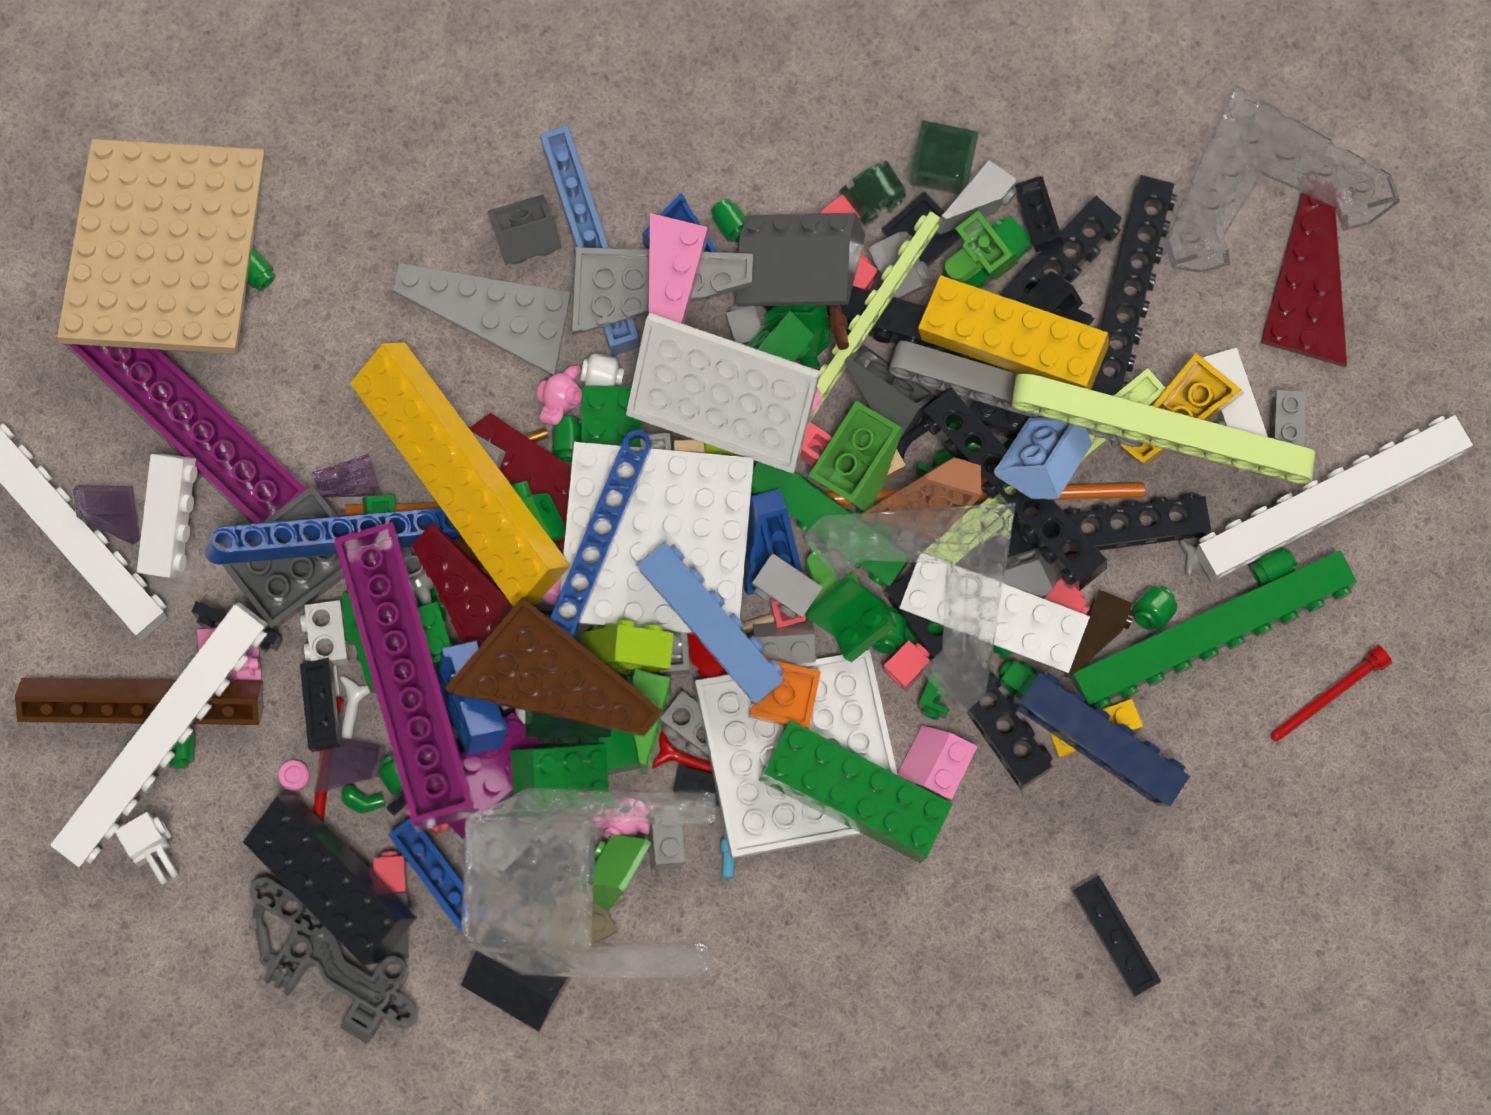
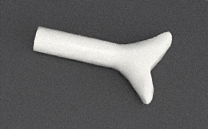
M342 676L340 679L345 686L348 702L340 739L351 741L359 703L365 696L370 694V690L367 685L359 686L348 677Z

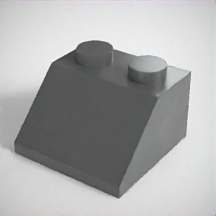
M543 194L488 210L505 265L520 264L526 261L527 258L537 255L546 256L561 248L555 223Z

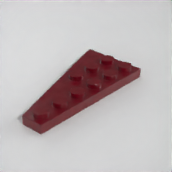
M1306 181L1261 343L1346 367L1347 355L1335 193L1332 188Z
M492 413L469 428L471 432L506 452L499 470L511 486L527 481L531 495L545 493L550 495L566 527L572 467ZM565 538L554 542L562 554H564Z
M435 523L431 524L412 544V547L426 575L432 580L439 594L437 596L441 604L445 606L461 643L465 644L476 641L479 648L511 611L513 606L499 586ZM498 705L501 714L504 711V709L502 706Z

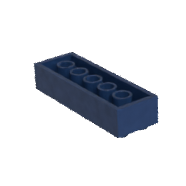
M1045 672L1044 674L1035 673L1028 675L1009 705L1155 805L1171 807L1190 778V775L1184 772L1186 767L1174 758L1170 757L1168 760L1159 755L1161 750L1147 740L1142 742L1134 738L1136 733L1131 728L1122 723L1119 725L1114 724L1109 720L1111 715L1098 706L1092 708L1083 703L1086 699L1084 696L1073 689L1068 691L1060 687L1061 681L1052 674Z

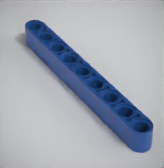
M642 430L629 432L623 440L550 617L551 621L572 638L576 635L650 455V437ZM637 438L642 439L646 443L645 449L638 453L633 452L629 448L630 442ZM624 466L633 468L635 471L634 476L630 480L620 479L617 475L620 468ZM619 494L623 498L622 505L618 508H610L606 504L608 496ZM604 521L612 526L611 532L607 536H599L595 533V526L599 522ZM591 549L600 553L598 562L595 564L584 562L583 555L586 551ZM582 577L589 582L588 588L584 592H575L571 587L572 582L576 578ZM567 605L574 606L577 609V615L569 621L560 617L561 609Z
M441 508L220 527L213 531L205 545L204 554L211 563L219 565L338 554L334 538L337 537L332 532L345 536L389 522H393L398 532L397 535L401 548L412 547V544L424 532L418 525L423 526L426 530L431 524L435 523L451 540L457 539L460 533ZM446 523L451 524L453 528L448 527ZM304 535L310 536L313 541L307 540ZM274 537L280 538L284 544L277 542ZM245 540L252 541L255 546L248 545ZM216 543L223 544L226 549L218 547Z

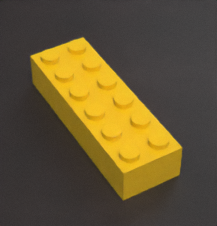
M941 275L918 327L921 340L1018 374L1037 375L1089 390L1093 386L1109 346L1108 332Z

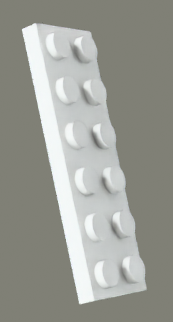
M922 552L919 555L899 608L1069 673L1090 616Z

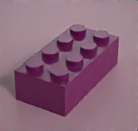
M513 712L504 718L507 724V734L504 735L502 748L470 756L464 751L460 755L477 815L447 824L463 840L513 798L511 750L547 747Z

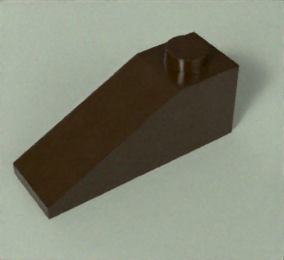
M1102 590L1096 593L1087 615L1090 616L1069 673L1066 672L1064 677L1070 679L1115 639L1123 629H1129L1134 617V613L1130 612L1133 605L1132 602Z

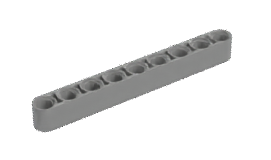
M899 341L896 345L888 370L898 378L945 392L952 388L958 396L1033 418L1043 417L1012 407L1015 379L1018 375L1016 373L907 341ZM1086 428L1088 434L1131 447H1141L1143 445L1142 442Z

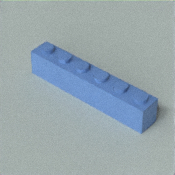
M666 542L662 543L637 565L638 570L754 705L757 706L784 683V679L781 677L784 671L774 659L769 662L761 654L765 649L754 636L748 639L741 631L745 626L734 613L729 616L723 610L722 606L725 603L714 590L709 593L704 588L702 583L705 579L694 567L689 570L682 562L685 559L682 552L674 544L669 547Z

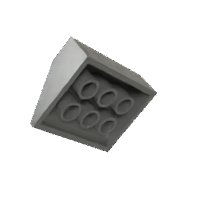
M857 214L746 215L740 236L739 253L753 254L752 286L737 289V306L848 305L865 239V232Z
M312 485L263 523L337 516ZM332 532L335 537H341L339 534ZM304 535L307 540L313 541L310 536ZM274 537L277 542L284 544L280 538ZM245 540L248 545L255 546L252 541ZM338 554L222 564L257 613L268 624L272 632L303 610L304 605L311 604L344 579Z

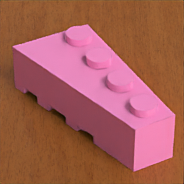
M650 213L649 313L685 324L708 239V227Z

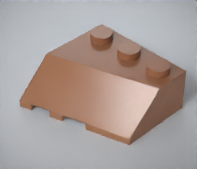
M952 458L860 514V519L938 540L958 523L980 497L981 465L963 459Z

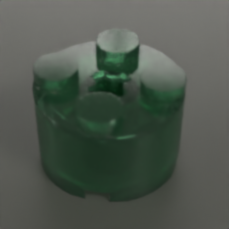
M884 161L883 166L880 163L875 164L852 179L854 185L850 189L845 185L839 191V194L845 196L859 215V220L861 219L865 227L879 218L877 214L886 208L890 212L903 203L902 199L906 196L907 190L889 162Z

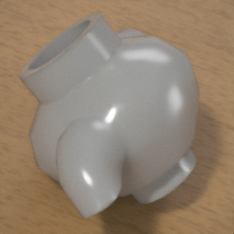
M401 548L415 597L417 596L423 606L432 603L430 590L433 588L432 580L426 575L418 557L413 556L411 548Z

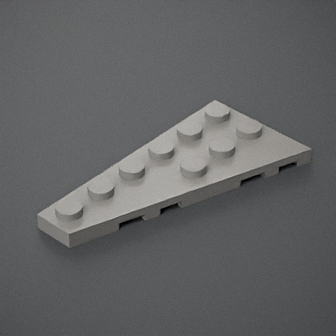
M576 247L572 335L649 314V250ZM704 252L691 302L752 286L753 254Z
M399 263L393 289L394 294L433 312L442 319L465 329V331L503 351L513 354L522 359V361L545 371L551 376L556 374L571 292Z

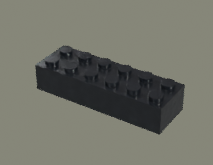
M296 795L276 796L243 841L254 855L363 966L382 963L417 918Z

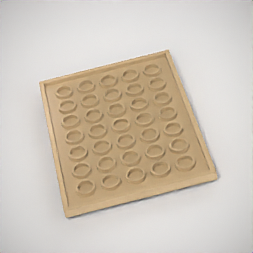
M91 139L57 335L58 342L62 344L237 354L265 162V150Z

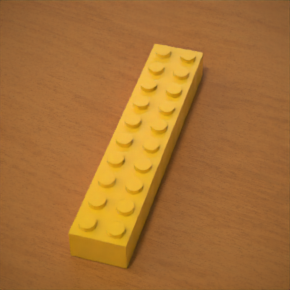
M405 342L381 344L351 381L350 385L514 607L522 597L530 604L536 605L571 565Z

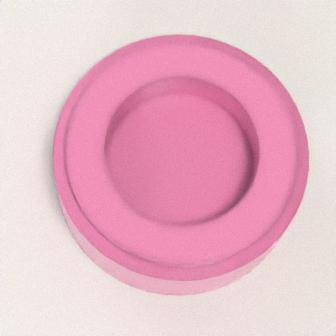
M290 760L281 766L278 777L285 789L299 791L308 784L310 774L304 763Z

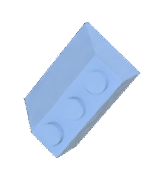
M1047 417L1028 418L994 473L996 477L1031 499L1045 498L1051 500L1059 498L1091 447L1092 441L1085 427Z

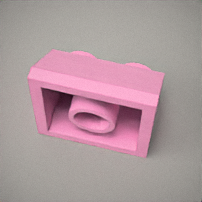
M922 725L898 772V776L951 802L978 746L952 733Z

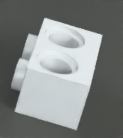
M341 601L304 605L305 614L300 615L302 632L308 633L309 643L304 644L306 661L329 658L333 666L350 664L348 644L344 636L343 605ZM323 614L330 616V621L326 626L318 627L315 625V620L318 616ZM329 643L334 646L331 654L327 656L318 654L319 648L323 644Z

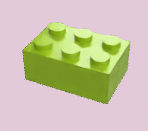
M619 620L617 624L606 623L605 626H593V630L583 632L581 645L617 674L633 676L635 669L653 673L671 668L674 633L663 631V626L645 625V628L635 627V622Z

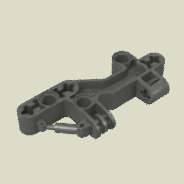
M266 877L256 879L251 884L250 896L257 904L252 911V915L256 918L258 927L255 929L260 953V962L269 969L264 982H275L274 987L277 989L285 988L284 994L288 996L295 989L305 971L310 967H317L323 980L329 986L355 1001L344 1018L341 1029L365 1044L371 1041L384 1019L401 1029H408L417 1022L418 1011L415 1005L407 998L398 994L409 976V970L403 960L396 956L385 958L371 977L346 962L339 941L324 925L321 929L315 928L312 931L313 927L303 919L305 913L315 921L318 919L309 910L306 912L307 908L291 891ZM269 887V891L278 898L277 902L275 903L266 896L261 899L262 896L258 893L261 888L266 890ZM288 902H297L298 911L292 916L284 915V906ZM265 911L293 927L292 934L278 956L272 955L267 927L263 926L262 917ZM299 943L306 944L308 947L306 955L301 958H295L292 954L295 945ZM286 958L299 965L295 973L289 964L286 966L282 965ZM392 964H398L402 968L401 975L396 979H389L386 976V970ZM393 998H396L393 1001L396 1007L402 1010L406 1006L408 1007L407 1011L410 1013L408 1019L402 1018L398 1021L399 1015L389 1008ZM355 1020L359 1021V1022L362 1023L363 1025L367 1026V1028L362 1027L361 1025H359L358 1023H356V1022H354V1021H355Z

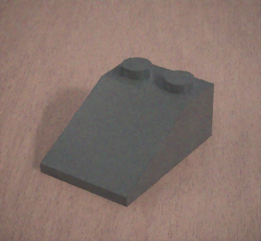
M866 346L849 355L844 361L870 408L902 427L903 432L901 436L920 422L924 416L923 409L931 404L936 395L920 384L892 375L888 370L890 363Z

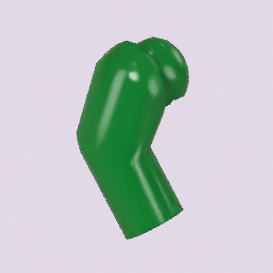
M347 785L341 791L343 804L357 813L363 814L386 807L382 792L366 797L358 792L353 785Z

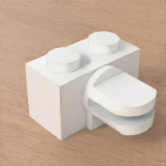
M146 812L115 830L134 863L140 867L149 862L162 885L167 883L168 880L155 859L156 857H160L172 878L179 876L166 853L167 849L171 847L167 839L172 836L158 816L153 818Z

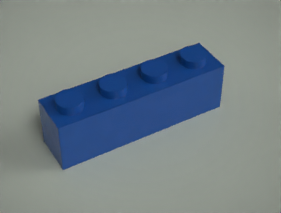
M411 818L388 834L462 936L487 918L482 908L424 831H416Z

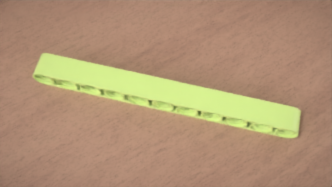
M1018 374L1016 376L1012 398V407L1015 409L1293 483L1306 484L1312 482L1316 452L1312 449L1037 375Z

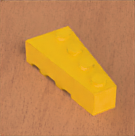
M1195 353L1152 406L1208 421L1242 396L1244 391ZM1143 443L1141 447L1120 444V446L1145 466H1148L1168 451V449Z

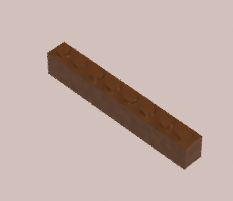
M21 678L15 694L17 722L143 724L176 680ZM228 680L231 683L219 697L215 694L208 702L212 708L202 720L196 718L192 724L259 725L264 708L262 681Z

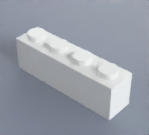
M1237 347L1203 357L1204 360L1244 391L1242 396L1217 414L1219 422H1216V424L1268 437ZM1235 467L1237 473L1246 471Z
M163 453L150 455L137 573L168 578L182 576L187 563L185 545L190 536V526L188 525L189 513L194 505L192 487L197 478L196 458Z

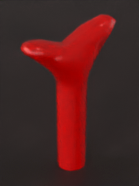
M660 733V754L652 763L653 769L664 763L675 761L699 771L712 773L711 762L677 750L668 741L665 733Z

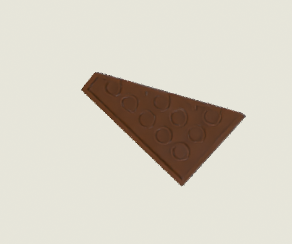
M523 597L445 687V690L451 695L643 737L664 713L663 710Z

